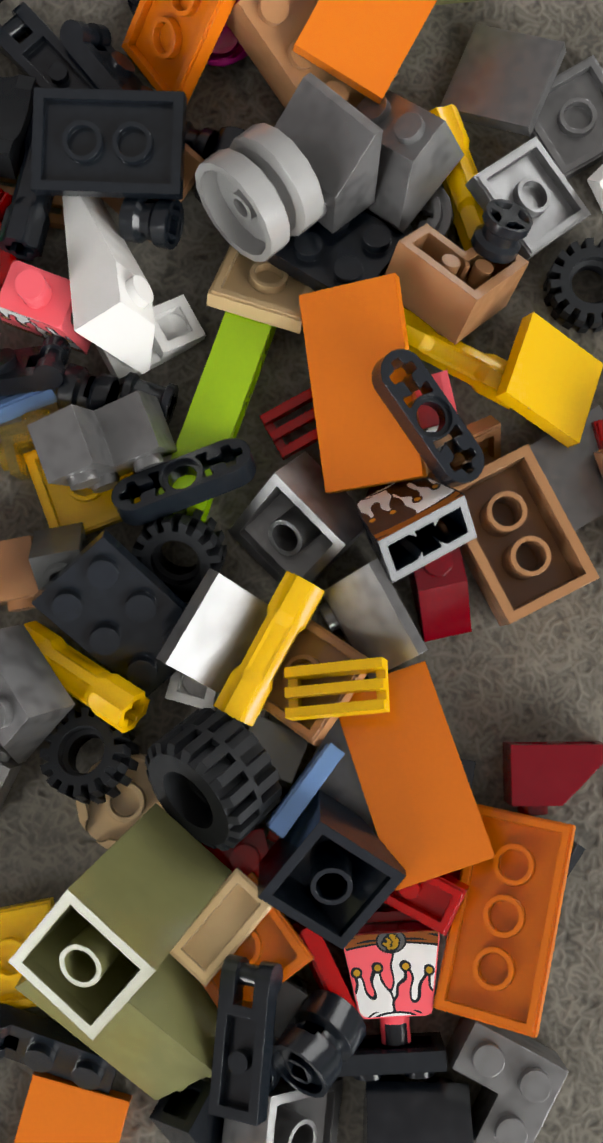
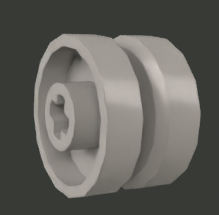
M266 123L254 124L234 138L229 148L218 150L200 163L195 172L196 189L212 223L231 246L241 255L254 262H266L285 247L290 240V236H299L315 224L323 215L324 199L322 191L309 161L289 137L278 128Z

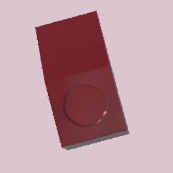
M460 547L408 574L424 642L472 632L468 581Z
M503 742L504 801L511 806H517L518 813L526 815L548 814V806H563L603 765V742Z

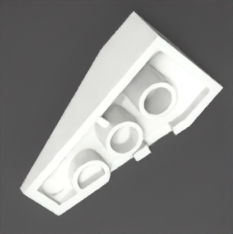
M62 196L74 331L141 374H144L150 370L155 332L152 305L154 300L153 291L125 240L121 237L101 198Z

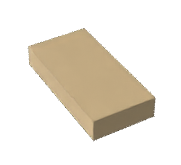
M236 868L174 946L170 954L206 987L222 968L226 957L229 954L235 953L273 907L258 898V886L240 869Z

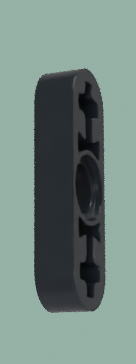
M406 349L393 350L381 358L372 370L373 387L436 479L449 487L461 486L477 479L484 468L483 451L421 359L415 353ZM402 367L406 371L407 376L404 377L402 382L394 384L389 376L394 370ZM419 389L423 395L406 405L403 399ZM421 405L430 406L437 412L439 427L435 433L426 432L419 426L416 415ZM448 434L451 435L452 439L444 442L443 446L436 448L433 442L444 438ZM461 453L465 461L462 462L461 469L454 471L449 463L453 461L455 454Z
M228 438L122 479L114 487L111 499L125 523L132 526H140L246 485L253 479L256 473V464L250 447L245 441L238 438ZM236 461L237 464L227 467L226 463ZM210 469L212 475L206 476L205 470ZM184 475L197 476L193 484L186 488L175 489L172 487L174 482ZM162 487L164 493L159 495L157 489ZM140 497L141 501L134 504V499Z

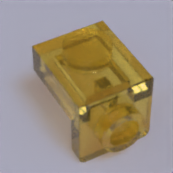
M40 409L27 412L21 416V422L0 427L2 442H0L1 467L4 471H10L12 476L21 481L31 478L23 456L24 451L35 449L27 425L50 415V410Z

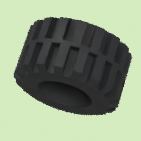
M211 708L197 709L147 750L148 754L145 756L146 773L160 804L196 840L209 848H218L221 851L234 848L271 814L281 802L279 797L282 795V787L278 782L280 778L268 752L262 747L254 734L250 733L242 723L236 719H231L227 713L220 710L215 712Z

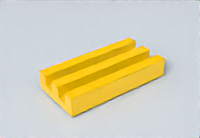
M383 657L284 667V677L288 679V687H284L285 698L289 699V708H285V718L288 720L297 721L390 712L388 660ZM376 673V678L304 686L301 684V680ZM376 691L377 699L302 706V698Z

